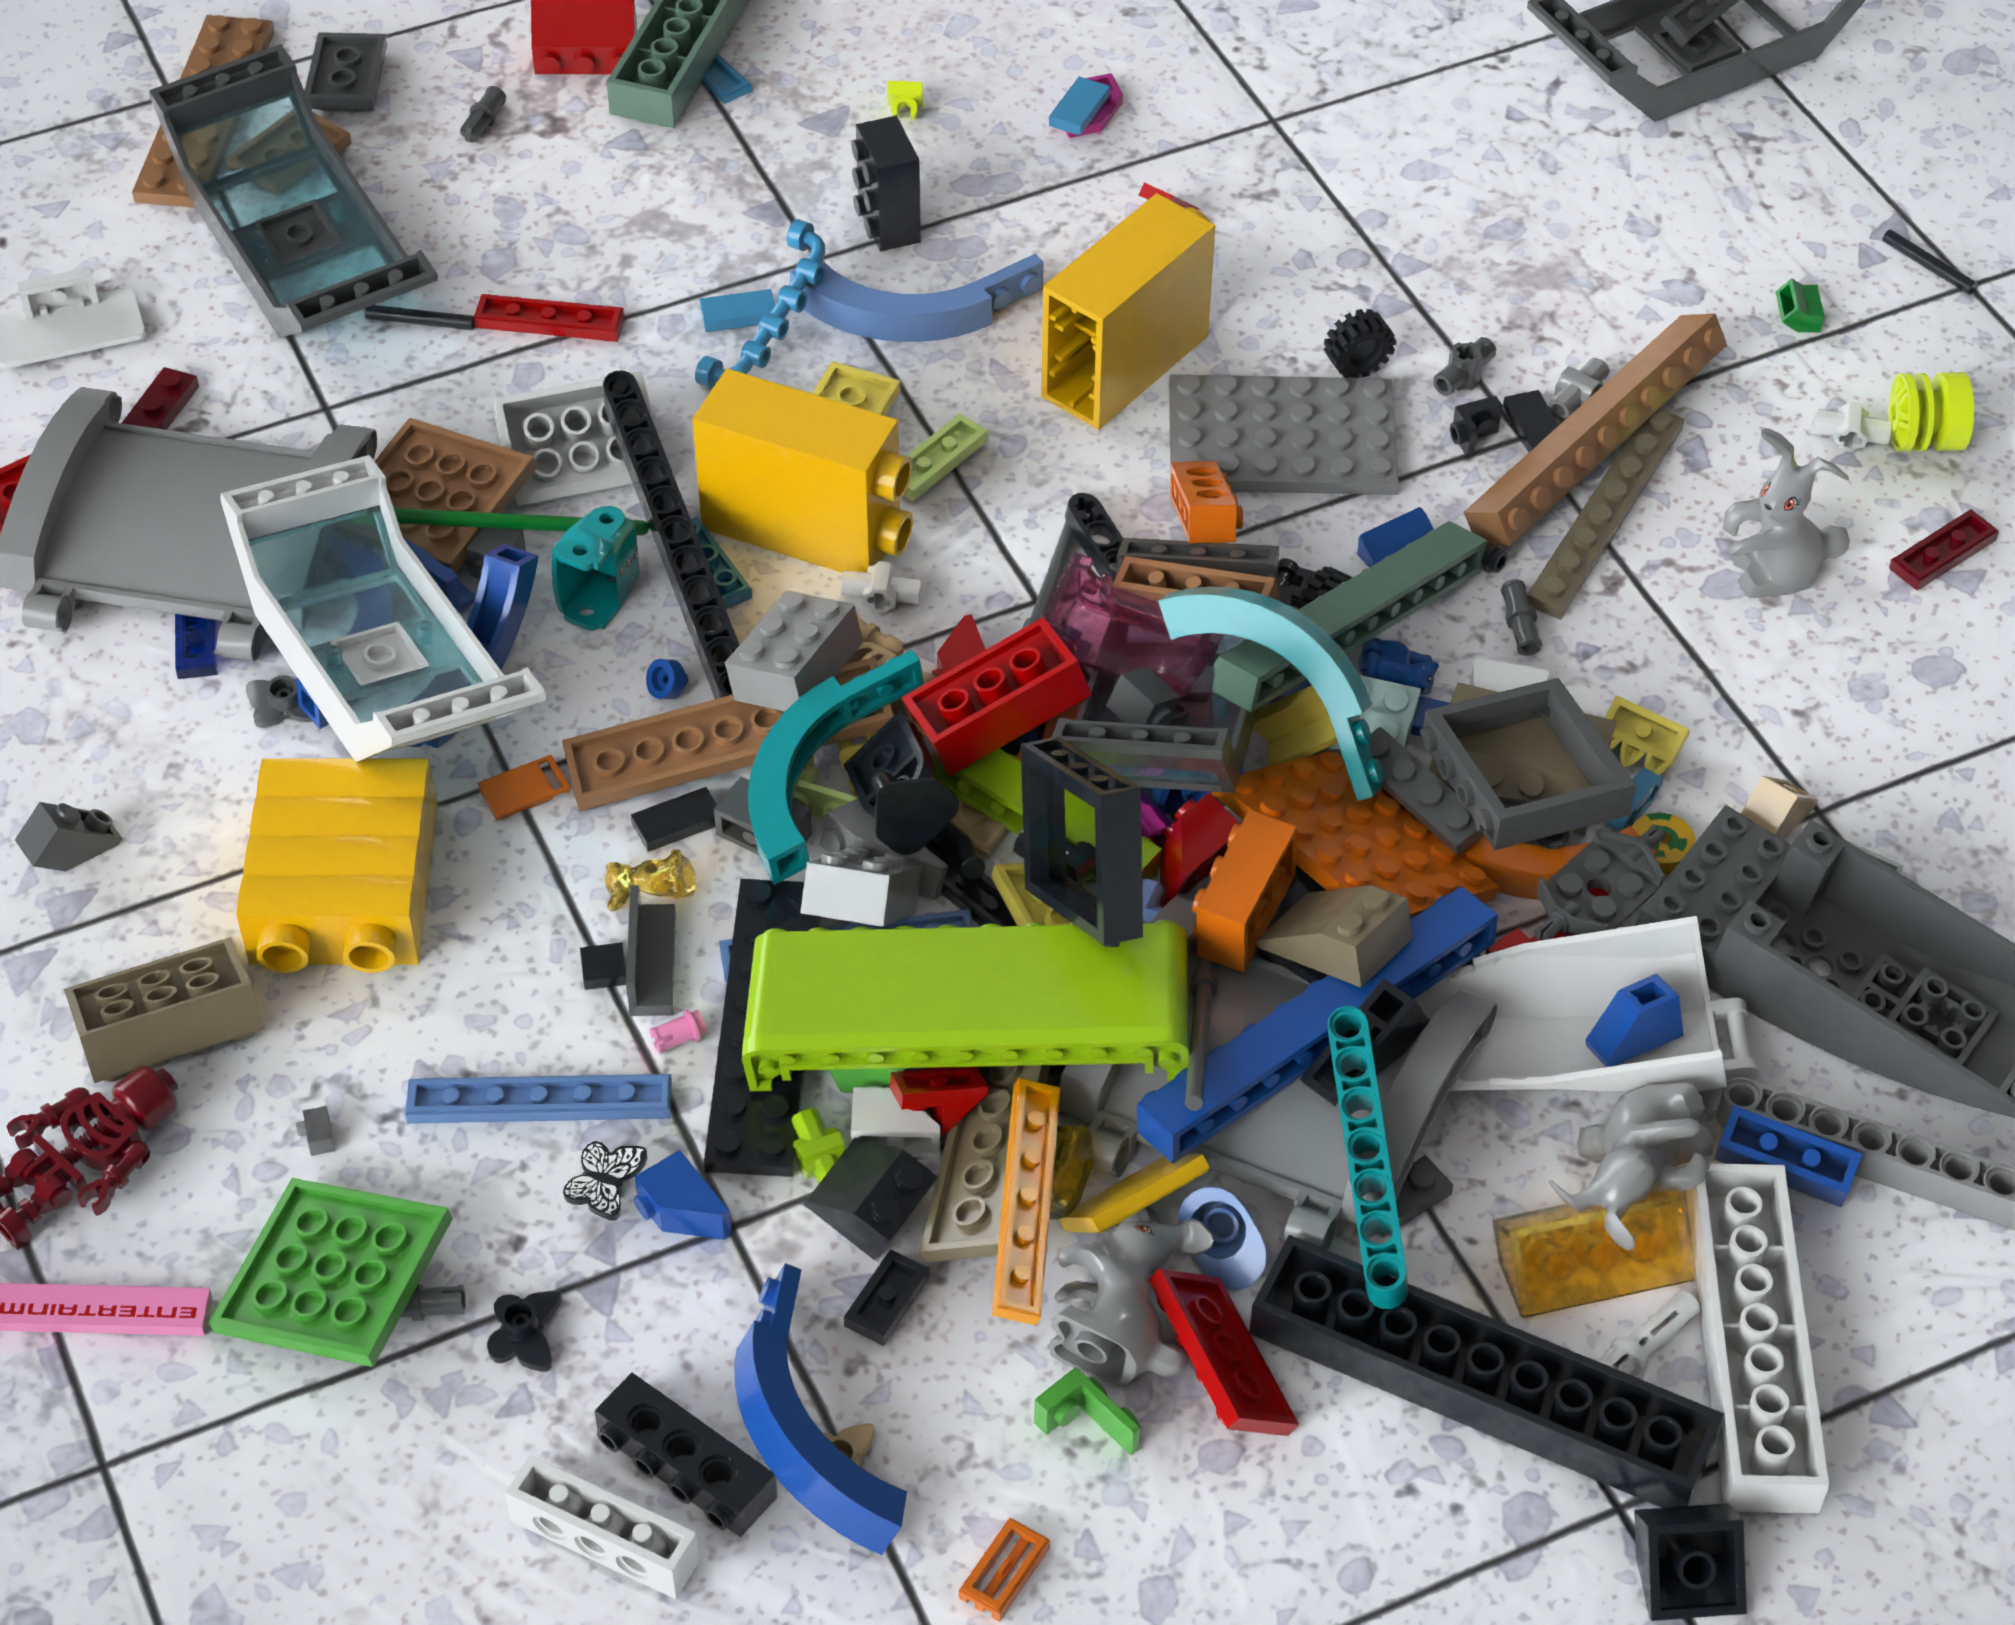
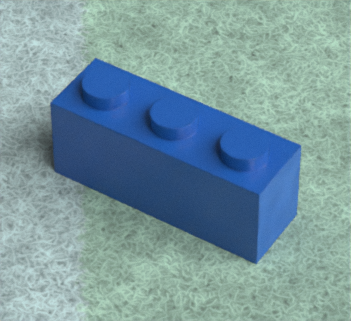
M1733 1105L1714 1159L1725 1164L1784 1165L1788 1188L1842 1207L1849 1193L1862 1153Z

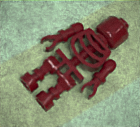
M141 1065L112 1088V1102L100 1092L90 1095L86 1088L77 1087L65 1093V1098L57 1103L42 1105L40 1107L41 1112L21 1115L8 1122L6 1128L11 1137H14L22 1130L27 1131L22 1135L15 1136L14 1140L20 1150L12 1156L10 1163L3 1170V1174H0V1198L3 1196L7 1199L14 1193L13 1188H18L25 1184L35 1185V1192L31 1195L30 1200L24 1198L17 1204L19 1209L16 1211L9 1206L3 1208L0 1201V1234L13 1247L15 1246L17 1250L31 1241L32 1237L27 1224H36L42 1219L40 1214L62 1208L72 1199L73 1192L68 1187H65L68 1185L67 1182L79 1192L77 1199L81 1208L86 1207L90 1199L98 1197L99 1199L96 1202L91 1203L95 1217L103 1214L110 1206L115 1190L117 1188L123 1189L129 1182L128 1176L136 1168L141 1169L150 1157L148 1145L142 1141L138 1129L142 1131L150 1130L177 1108V1099L174 1091L178 1089V1085L174 1078L163 1068L156 1071L149 1066ZM96 1118L97 1124H94V1127H92L90 1121ZM61 1126L68 1145L64 1150H61V1153L41 1136L46 1128L51 1127L55 1129ZM81 1126L83 1136L80 1135L79 1139H75L74 1133ZM34 1144V1147L40 1156H38L35 1152H33L30 1148L27 1147ZM80 1161L91 1169L101 1171L104 1177L87 1184L83 1174L74 1165Z

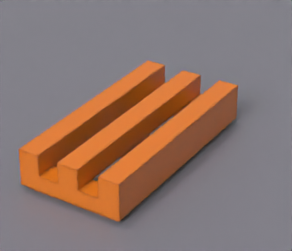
M1009 1517L959 1589V1599L966 1603L969 1600L974 1602L976 1609L984 1612L985 1609L991 1612V1617L1000 1622L1050 1549V1539ZM1014 1534L1020 1536V1539L1001 1564L983 1592L977 1590ZM1033 1543L1034 1547L997 1601L993 1599L1026 1549Z

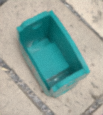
M602 506L590 511L566 531L553 547L552 552L553 592L560 613L564 614V619L571 624L590 631L597 630L598 628L605 629L619 612L640 573L635 523L625 518L622 510L613 506ZM613 576L616 578V581L610 582L606 579ZM585 609L594 611V613L588 616L580 614Z

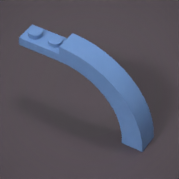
M1033 254L965 286L926 294L892 293L869 288L843 277L822 261L821 264L825 266L824 279L819 285L811 283L806 285L803 291L807 293V303L803 310L832 327L872 339L896 342H924L958 337L992 325V312L1043 289L1044 261L1036 254ZM796 269L790 271V282L795 276Z

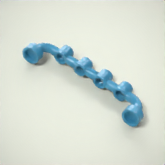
M796 219L790 225L787 232V245L800 251H806L810 246L811 252L807 258H802L798 262L794 278L788 286L784 285L780 289L777 304L771 313H765L759 323V331L752 341L748 340L744 343L739 361L735 366L728 369L747 374L753 365L760 368L766 367L771 357V349L767 347V344L771 338L783 340L788 333L789 321L785 319L786 315L790 310L797 313L803 311L807 303V293L803 290L808 283L819 285L823 281L825 266L821 262L826 253L825 243L818 234L814 233L812 223ZM704 356L696 367V383L712 389L726 370L723 369V362L710 356Z

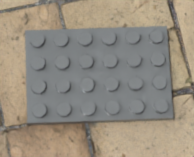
M1170 374V464L1171 462L1216 461L1221 472L1226 473L1227 483L1232 485V492L1398 495L1399 479L1392 379Z

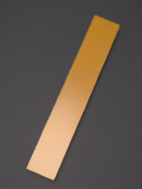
M1018 1077L1013 1086L992 1316L1037 1325L1042 1313L1061 1088Z

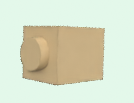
M1762 776L1740 814L1785 840L1815 808L1819 800L1784 779Z

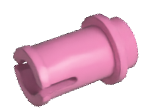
M687 1009L683 1011L684 1016L655 1028H649L650 1037L655 1039L653 1044L659 1054L692 1039L695 1042L701 1041V1036L707 1034V1029L698 1010L690 1012Z

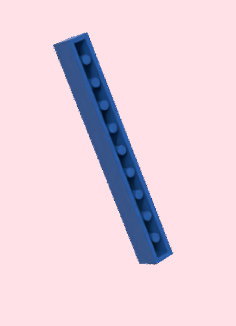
M1462 886L1447 896L1439 897L1432 906L1422 913L1410 917L1413 939L1362 988L1328 975L1322 980L1312 982L1304 992L1291 1001H1285L1278 1005L1273 1013L1258 1023L1248 1025L1240 1035L1224 1046L1215 1047L1207 1056L1204 1098L1201 1109L1191 1111L1185 1106L1188 1068L1181 1070L1173 1080L1157 1091L1148 1092L1137 1103V1132L1174 1164L1301 1077L1329 1044L1327 1025L1328 1018L1333 1011L1343 1006L1359 1008L1383 978L1415 999L1495 944L1498 914Z

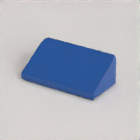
M1418 507L1362 533L1358 540L1357 555L1370 568L1382 561L1386 556L1399 551L1408 543L1416 541L1430 530H1434L1425 511Z

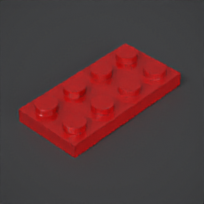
M1159 1268L1148 1280L1157 1295L1159 1307L1167 1314L1176 1331L1178 1343L1186 1350L1196 1369L1198 1381L1206 1388L1213 1401L1218 1419L1228 1430L1282 1436L1291 1434L1300 1424L1219 1277Z

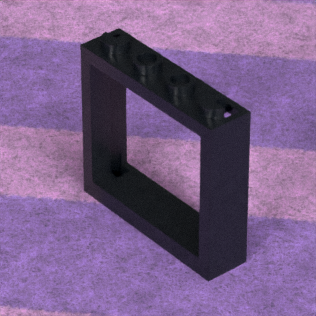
M1061 737L1021 744L1025 890L1105 947H1120V942L1142 938L1141 787ZM1065 789L1095 808L1097 897L1067 876Z

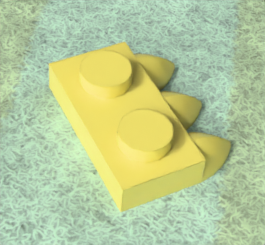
M1617 695L1605 716L1607 719L1616 721L1610 749L1612 751L1618 744H1621L1620 760L1624 768L1635 764L1643 756H1646L1645 768L1661 775L1668 767H1673L1690 735L1688 728Z

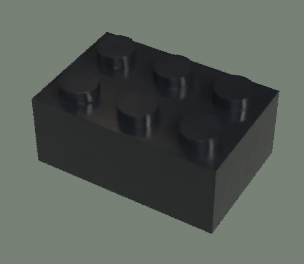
M897 115L856 124V139L852 140L851 146L853 156L857 161V167L852 169L855 186L858 189V195L853 197L857 216H863L868 238H874L880 252L921 243L920 160Z

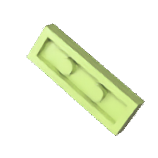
M960 413L907 455L912 459V473L904 496L913 502L988 442V430Z

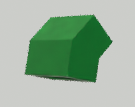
M1791 278L1775 291L1782 323L1796 332H1821L1824 311L1818 285H1802Z

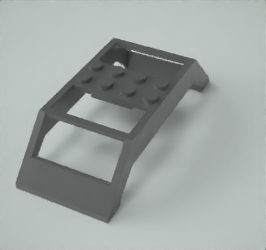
M1529 0L1527 9L1611 88L1656 122L1819 57L1866 0H1841L1822 22L1796 31L1762 0H1744L1784 36L1746 52H1742V47L1714 22L1681 47L1659 22L1684 0H1612L1580 13L1574 10L1565 0ZM1635 30L1674 66L1683 77L1656 86L1637 73L1638 66L1632 64L1608 40Z

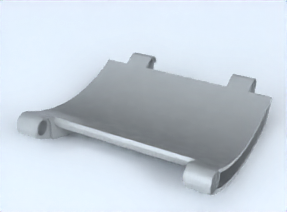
M80 387L63 403L40 436L14 492L0 535V588L29 592L24 599L22 607L23 625L29 628L65 633L71 625L76 599L222 621L223 623L219 628L217 636V651L214 650V654L216 656L249 661L258 660L263 645L265 629L255 616L222 507L221 493L367 455L374 459L377 449L376 430L340 424L332 434L327 433L316 451L143 427L118 423L122 412V397L118 396L116 392ZM336 523L250 545L259 575L277 602L314 593L322 561ZM310 608L287 614L299 633L305 632Z
M1180 892L1161 909L1150 923H1155L1159 920H1172L1187 931L1190 1050L1194 1006L1191 980L1193 974L1197 971V962L1200 957L1197 956V938L1192 935L1196 922V913L1192 912L1195 897ZM1253 956L1245 973L1215 963L1214 973L1217 976L1218 982L1217 992L1211 1002L1207 1056L1215 1047L1224 1046L1240 1035L1248 1025L1258 1023L1273 1013L1281 1003L1289 1002L1304 992L1310 983L1283 966ZM1459 990L1449 1002L1444 1001L1432 1019H1429L1430 1022L1405 1053L1376 1075L1396 1200L1445 1098L1472 1055L1489 1035L1496 1017L1497 1003ZM1144 1063L1065 1065L1060 1081L1059 1112L1090 1123L1077 1147L1076 1160L1078 1163L1119 1178L1130 1161L1137 1141L1153 1147L1137 1132V1103L1148 1092L1157 1091L1168 1083V1074L1165 1070L1154 1066V1073L1145 1074ZM1299 1077L1188 1154H1203L1209 1169L1294 1200L1295 1207L1288 1218L1284 1236L1280 1235L1279 1239L1285 1242L1288 1236L1291 1235L1328 1250L1341 1218L1356 1224L1339 1103L1336 1106L1331 1105L1299 1080L1301 1077ZM1358 1110L1352 1113L1351 1116L1365 1118L1371 1112ZM1366 1150L1359 1153L1357 1157L1368 1160L1374 1158L1377 1153ZM1372 1191L1363 1196V1198L1368 1201H1377L1384 1195L1380 1192Z

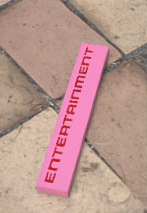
M0 1283V1331L205 1336L212 1294L210 1288Z

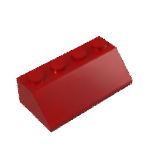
M1042 617L901 698L933 755L947 775L951 776L1068 708L1073 707L1092 694L1077 659L1046 619Z

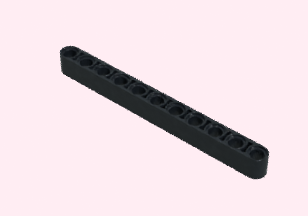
M627 371L611 372L603 381L606 415L715 699L733 695L725 663L720 662H725L740 644L638 382L634 375Z

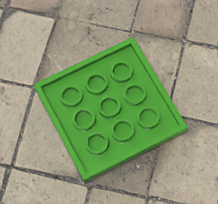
M291 1178L209 1324L216 1334L374 1367L453 1217L446 1207Z

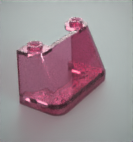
M1074 552L1042 617L1046 619L1079 664L1118 678L1123 673L1148 666L1181 697L1186 696L1217 652L1224 634H1193L1171 640L1158 602L1112 587V575L1104 573L1103 577L1100 578L1091 569L1093 558Z

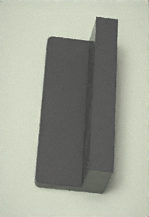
M639 885L630 886L626 972L630 1016L673 1015L676 908L675 904L641 905Z

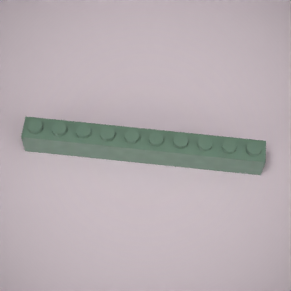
M1448 521L1296 610L1310 618L1327 632L1342 648L1344 653L1348 654L1479 574L1487 540ZM1245 639L1244 642L1234 648L1221 653L1216 659L1213 667L1215 676L1212 691L1251 713L1307 678L1287 659L1272 649L1255 641Z

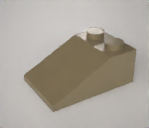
M1374 885L1307 893L1256 940V945L1260 949L1362 988L1413 939L1408 899Z

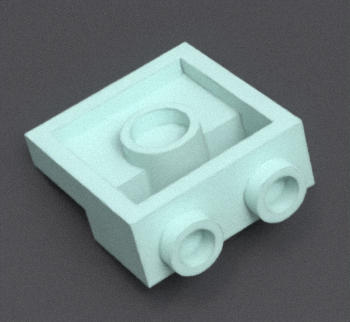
M1360 675L1373 704L1363 714L1359 715L1360 719L1366 720L1370 733L1381 726L1406 749L1421 688ZM1338 743L1323 749L1334 752L1343 758Z

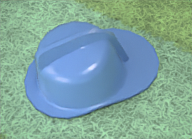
M1220 1187L1200 1188L1193 1191L1183 1200L1178 1212V1223L1192 1218L1203 1222L1214 1235V1242L1210 1249L1197 1255L1193 1254L1202 1271L1207 1276L1219 1277L1225 1288L1229 1290H1241L1252 1286L1262 1276L1267 1264V1248L1248 1207L1233 1193Z

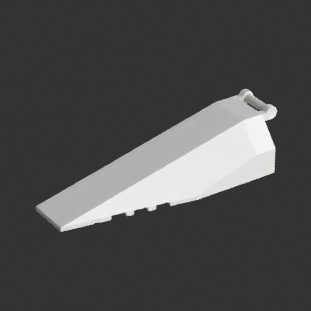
M1697 916L1513 946L1473 958L1471 965L1458 968L1414 999L1429 1019H1432L1444 1001L1449 1002L1459 990L1497 1003V1013L1489 1035L1472 1055L1450 1091L1552 1089L1629 1092L1649 1084L1684 1082L1695 1085L1698 1091L1727 1087L1726 1081L1732 1078L1744 1077L1755 1080L1759 1076L1758 1062L1752 1058L1745 1019L1748 1017L1745 1000L1738 997L1710 1000ZM1658 974L1679 995L1684 1036L1624 1063L1605 1067L1586 1046L1585 1039L1618 990ZM1724 1020L1728 1022L1734 1054L1733 1059L1723 1060L1722 1051L1719 1050L1714 1021Z

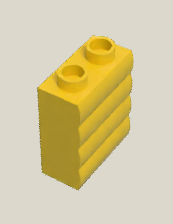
M262 758L236 915L249 965H262L271 971L279 973L297 972L306 965H348L357 971L365 973L382 972L389 969L392 965H419L438 812L429 758H368L355 762L353 758Z

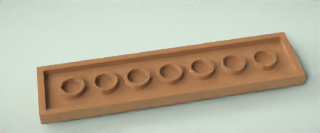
M207 15L180 79L268 49L275 32L273 20ZM241 114L178 136L188 164L203 187L214 183ZM160 124L132 190L134 202L196 208L189 198Z
M872 657L846 664L834 678L842 686L856 676L863 675L877 668L876 658ZM733 695L564 739L562 744L579 811L751 766L754 764L762 742L784 711L735 701ZM888 704L855 721L828 739L822 746L878 732L894 716L891 705Z

